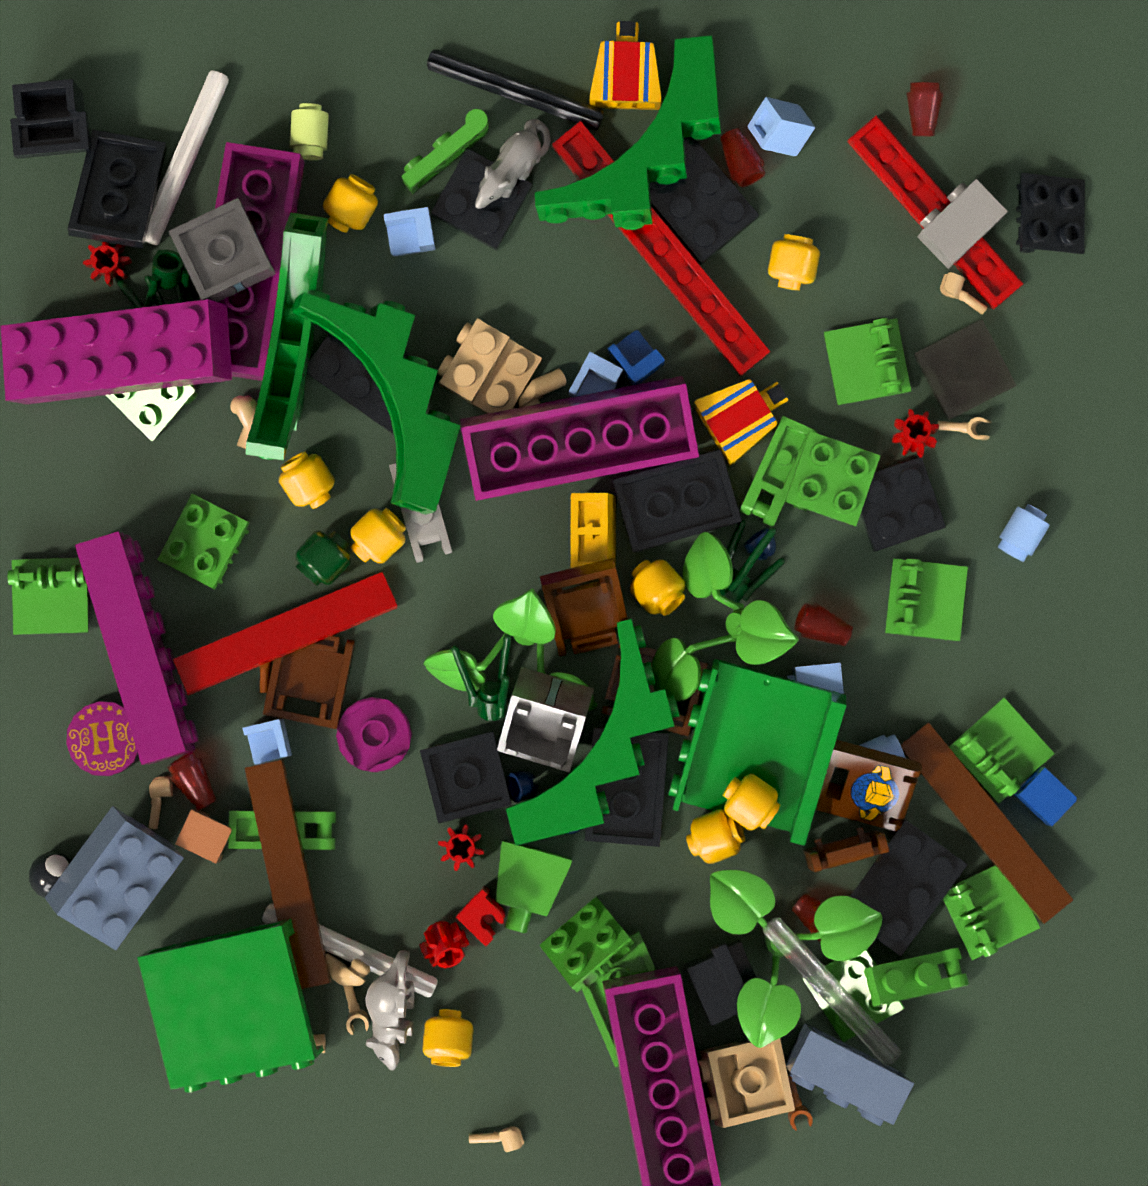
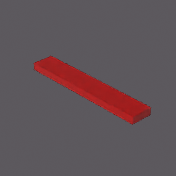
M877 115L848 139V144L922 229L924 228L920 222L931 211L937 208L942 212L951 203L947 199L946 194ZM983 237L954 264L993 310L1023 285L1021 280Z
M383 572L174 658L173 662L189 696L397 609V603Z

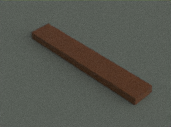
M927 723L901 744L906 757L922 765L920 774L1042 924H1045L1073 901L1068 892L930 723Z
M284 759L245 767L277 921L289 918L292 920L295 933L289 937L301 989L328 984L331 982Z

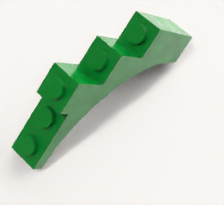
M712 35L675 39L674 68L667 95L656 118L629 150L618 160L594 175L564 187L535 192V207L540 221L562 223L567 221L568 218L577 217L596 220L605 217V215L612 214L615 228L622 227L626 230H636L644 225L653 224L650 182L667 185L676 183L679 179H687L684 137L707 139L713 134H721Z
M290 213L283 232L281 266L270 344L259 398L246 441V455L258 456L266 460L277 459L284 461L293 430H297L303 412L305 378L313 352L315 323L291 313L295 298L303 292L308 293L309 290L322 292L328 218Z
M309 290L308 293L303 292L295 298L291 313L319 325L343 342L363 363L379 388L391 418L396 443V478L391 504L424 515L436 512L461 425L450 422L451 417L438 411H429L426 414L438 370L427 367L428 362L422 358L415 356L403 358L415 315L405 312V306L393 301H384L383 304L378 303L370 308L369 314H365L366 309L360 305L346 302L343 306L331 302L329 295L316 290Z
M632 619L617 622L621 649L620 683L613 711L600 739L583 762L561 782L534 798L506 808L515 846L604 824L603 815L610 813L605 791L597 793L596 786L639 775L638 767L645 765L640 744L632 745L630 738L674 727L673 718L680 717L674 695L667 696L665 689L650 693L648 685L656 683L651 663H642L639 648L646 647L641 625L633 626Z

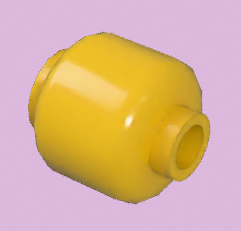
M350 174L348 178H338L323 203L324 211L330 216L328 223L344 233H347L349 228L354 230L364 229L378 205V198L374 194L375 187L353 174Z
M784 234L783 240H777L772 245L768 274L772 278L779 280L778 287L800 291L801 284H811L816 279L820 250L813 245V239Z
M303 451L281 465L280 468L283 472L279 476V483L295 506L303 507L309 504L312 509H315L331 498L328 491L332 489L335 479L319 455H308L306 451Z
M372 508L351 528L350 534L355 543L350 547L365 563L370 558L376 563H385L404 545L406 538L403 532L406 530V527L388 508H385L383 511L378 508Z
M660 559L651 563L649 560H645L633 570L632 576L634 579L630 585V593L649 614L656 615L661 613L663 616H666L676 610L684 601L685 581L667 561Z
M748 774L742 780L734 777L722 794V796L728 799L724 806L725 813L747 830H755L758 827L765 829L781 806L777 802V790L755 774Z
M718 809L693 819L691 834L686 836V841L693 856L699 855L705 863L714 864L736 856L740 852L741 843L745 842V834L742 825L730 818L723 809Z
M449 1009L439 1010L438 1016L429 1018L424 1025L422 1050L425 1056L431 1058V1064L444 1067L461 1066V1061L468 1059L472 1053V1023L461 1018V1011Z

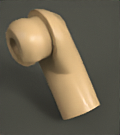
M239 395L233 398L230 408L232 413L237 414L243 425L237 446L246 449V441L257 402L250 396Z
M330 953L326 954L330 977L338 984L343 986H361L366 981L364 978L370 973L369 965L357 958L348 967Z

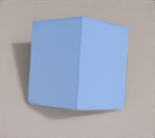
M765 97L747 126L762 149L791 156L799 154L815 129V126L801 106Z
M428 207L384 214L392 256L436 250Z
M589 352L569 390V396L576 397L615 389L623 374V369Z
M277 719L243 728L244 735L248 736L254 765L292 756L284 719Z

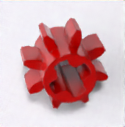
M102 242V245L96 248L92 245L88 246L92 254L90 259L83 261V264L86 267L95 269L90 276L94 282L103 276L105 277L106 284L112 286L113 279L116 276L124 279L127 278V275L123 272L124 266L131 264L132 260L127 256L120 255L124 251L125 246L116 244L113 248L108 242ZM106 256L111 258L115 264L109 268L103 265L101 259Z
M909 409L905 421L901 419L895 420L894 426L901 432L893 435L892 443H901L904 447L902 455L905 456L909 451L917 452L919 458H922L926 445L930 448L936 447L937 440L930 435L938 432L939 424H930L928 411L923 413V415H915L913 410ZM915 428L922 431L921 435H918L916 439L909 436L910 432H913Z
M468 824L464 825L462 833L457 834L452 827L447 828L451 838L449 841H438V845L446 847L447 851L440 860L446 861L451 858L455 861L454 871H458L462 862H467L471 868H474L475 862L471 857L474 854L483 855L485 852L481 848H476V841L482 837L481 833L473 837L467 834L469 830ZM458 837L462 842L467 839L470 841L471 846L467 849L469 856L464 858L461 853L457 855L452 853L451 849L455 847V838Z
M439 921L430 925L423 933L426 941L420 943L419 946L424 959H429L432 967L438 965L441 968H451L460 963L465 957L462 948L467 947L469 941L464 930L460 931L456 922L450 924L446 921Z

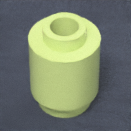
M302 103L299 105V109L291 112L290 148L293 149V153L301 154L303 160L323 159V151L327 150L329 113L322 111L321 105Z

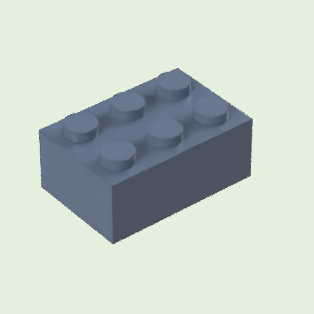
M112 806L45 896V899L58 916L117 950L184 857L171 842Z
M804 1023L785 1060L786 1067L790 1072L789 1076L792 1077L793 1082L813 1091L815 1085L824 1089L823 1093L827 1095L826 1098L846 1109L849 1103L857 1106V1111L861 1113L860 1116L879 1126L882 1125L883 1121L894 1125L914 1085L906 1074L807 1023Z

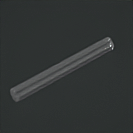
M777 917L770 920L763 928V933L882 1064H893L901 1055V1050L781 918Z

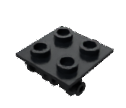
M1021 173L1020 184L1016 185V189L1019 190L1018 205H1021L1016 207V212L1021 213V216L1016 218V223L1020 224V227H1018V240H1016V245L1020 246V252L1033 253L1035 250L1084 254L1085 180Z

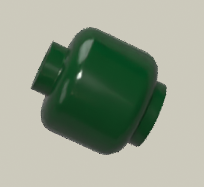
M320 530L314 531L296 551L295 557L299 563L295 567L316 586L320 583L331 585L351 563L350 555L345 551L350 545L334 530L329 535Z

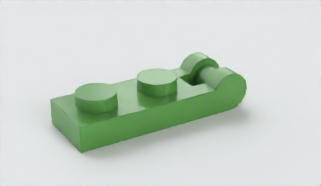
M480 109L469 111L466 115V124L453 135L450 131L443 134L433 143L432 146L435 149L424 158L421 155L416 156L403 168L406 172L401 176L403 183L412 194L464 154L467 148L470 149L486 136L489 125L485 112Z
M782 416L740 507V513L747 516L750 513L764 519V524L771 527L774 526L786 500L809 431L816 433V430ZM761 490L774 495L771 505L757 500Z
M229 811V827L232 829V833L229 837L228 849H262L254 811ZM295 811L303 850H335V838H332V823H336V812ZM306 823H317V838H306Z
M959 947L864 969L873 1007L969 985L966 973L962 974L959 960L962 959ZM938 965H945L948 978L941 979Z

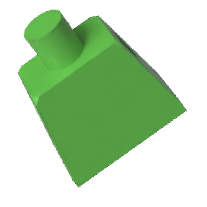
M503 839L500 851L496 903L510 906L505 928L527 933L532 913L543 916L548 915L571 866L572 858L522 844L515 846L514 842Z

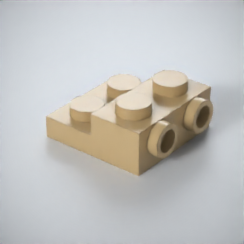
M478 318L474 325L467 322L457 337L456 342L461 344L455 357L447 355L438 369L437 374L442 377L439 382L440 386L487 414L514 409L542 362V358Z
M780 1038L762 1048L755 1047L750 1041L700 1050L701 1060H697L701 1083H707L709 1097L704 1098L708 1119L710 1121L714 1120L716 1126L726 1128L795 1111Z

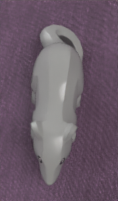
M537 119L526 121L524 130L512 134L502 145L495 163L491 166H486L485 176L480 182L475 202L477 209L486 207L489 203L500 197H510L517 180H525L535 163L540 162V158L548 151L551 141L550 132L543 122ZM537 132L540 133V135H541V137H542V140H543V146H542V147H541L540 141H539V139H538Z
M401 950L397 953L389 970L371 983L365 997L366 1007L373 1022V1035L366 1040V1046L372 1048L378 1059L390 1070H395L400 1060L398 1040L400 1043L405 1044L406 1037L412 1036L414 1031L413 1021L405 1019L406 1010L414 1008V984L412 981H406V970L410 958V953L406 950Z

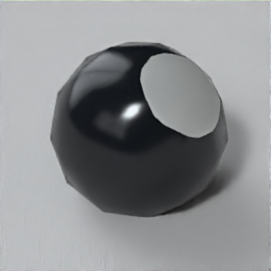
M46 852L39 855L29 869V882L32 889L39 896L45 898L71 863V860L60 852Z

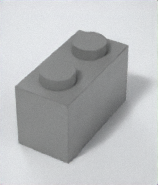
M977 179L969 186L962 182L947 197L951 203L942 212L935 208L920 222L924 229L920 232L918 238L948 269L1008 212Z

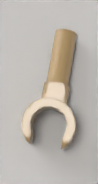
M952 272L945 274L940 285L941 293L944 296L964 301L980 314H984L987 306L968 294V292L961 290L965 278Z
M975 417L970 422L938 421V430L968 433L974 439L987 440L990 436L978 435L976 433V426L980 422L991 423V421L981 417Z
M171 776L156 777L149 786L150 797L152 798L149 828L158 829L162 805L161 797L173 796Z
M343 986L349 1005V1014L346 1022L348 1032L354 1035L351 1021L355 1018L362 1019L365 1023V1029L368 1031L369 1016L364 1010L360 1009L353 986Z
M516 1126L507 1127L499 1132L469 1134V1143H495L501 1141L505 1152L517 1150L524 1144L521 1131Z

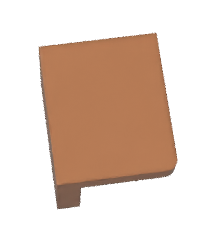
M192 809L175 844L214 863L221 862L222 852L232 833V829L209 818V814L198 809Z

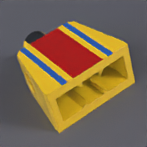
M633 21L617 22L616 41H601L590 91L591 106L606 109H660L661 91L654 44L651 42H638L639 23Z
M748 379L694 401L693 407L719 450L721 449L728 465L731 466L777 426L778 423L771 411L786 403L788 398L778 382L758 392L752 380Z

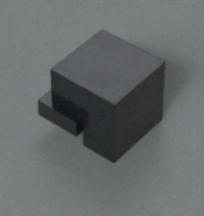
M73 79L12 85L14 112L17 118L10 119L13 154L16 159L91 152L88 114L84 110L83 92Z
M740 940L728 945L724 941L710 947L712 952L685 964L711 1025L738 1014L737 999L740 990L749 979L757 978Z

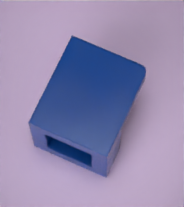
M637 330L617 345L612 344L608 347L607 353L617 366L623 369L624 375L632 385L642 383L665 364V360L658 350H653Z
M1039 767L1021 785V788L1014 793L1024 805L1048 826H1053L1077 800L1076 796L1045 767Z

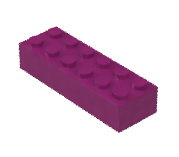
M226 142L215 209L238 198L276 274L219 301V303L227 305L232 376L262 381L276 306L283 232L290 213H297L305 162L299 153Z
M209 299L0 326L5 401L35 404L232 380L227 305Z
M682 376L460 419L476 501L699 457L687 387Z
M118 531L76 544V551L141 765L154 764L196 751L194 742L199 741L197 730L193 720L188 721L185 717L183 706L188 705L186 694L182 684L177 685L172 674V670L176 669L173 662L174 655L171 648L166 649L161 638V634H165L166 629L160 612L155 613L151 605L150 599L155 597V593L149 576L144 577L141 572L139 563L144 561V556L138 540L133 541L131 536Z
M677 966L602 981L641 1185L721 1186L683 984Z

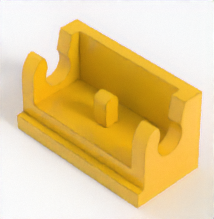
M571 493L570 568L611 558L614 559L616 566V496L610 493Z

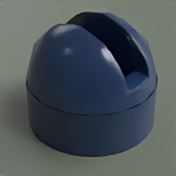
M767 527L752 535L743 544L750 555L769 529ZM774 537L758 560H765L768 558V555L772 556L775 554L776 540Z
M518 771L507 776L506 783L509 795L515 803L523 802L535 796L539 788L538 785L533 784V780L536 779L535 775L529 771Z

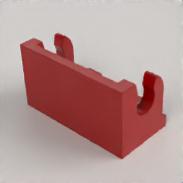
M484 885L458 912L456 918L479 941L487 946L496 934L490 925L493 922L492 916L495 917L497 922L503 924L506 915L502 906L496 903L488 894L490 889Z

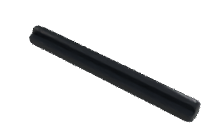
M434 49L427 60V68L430 71L574 123L581 121L585 127L598 130L602 123L604 111L600 108Z

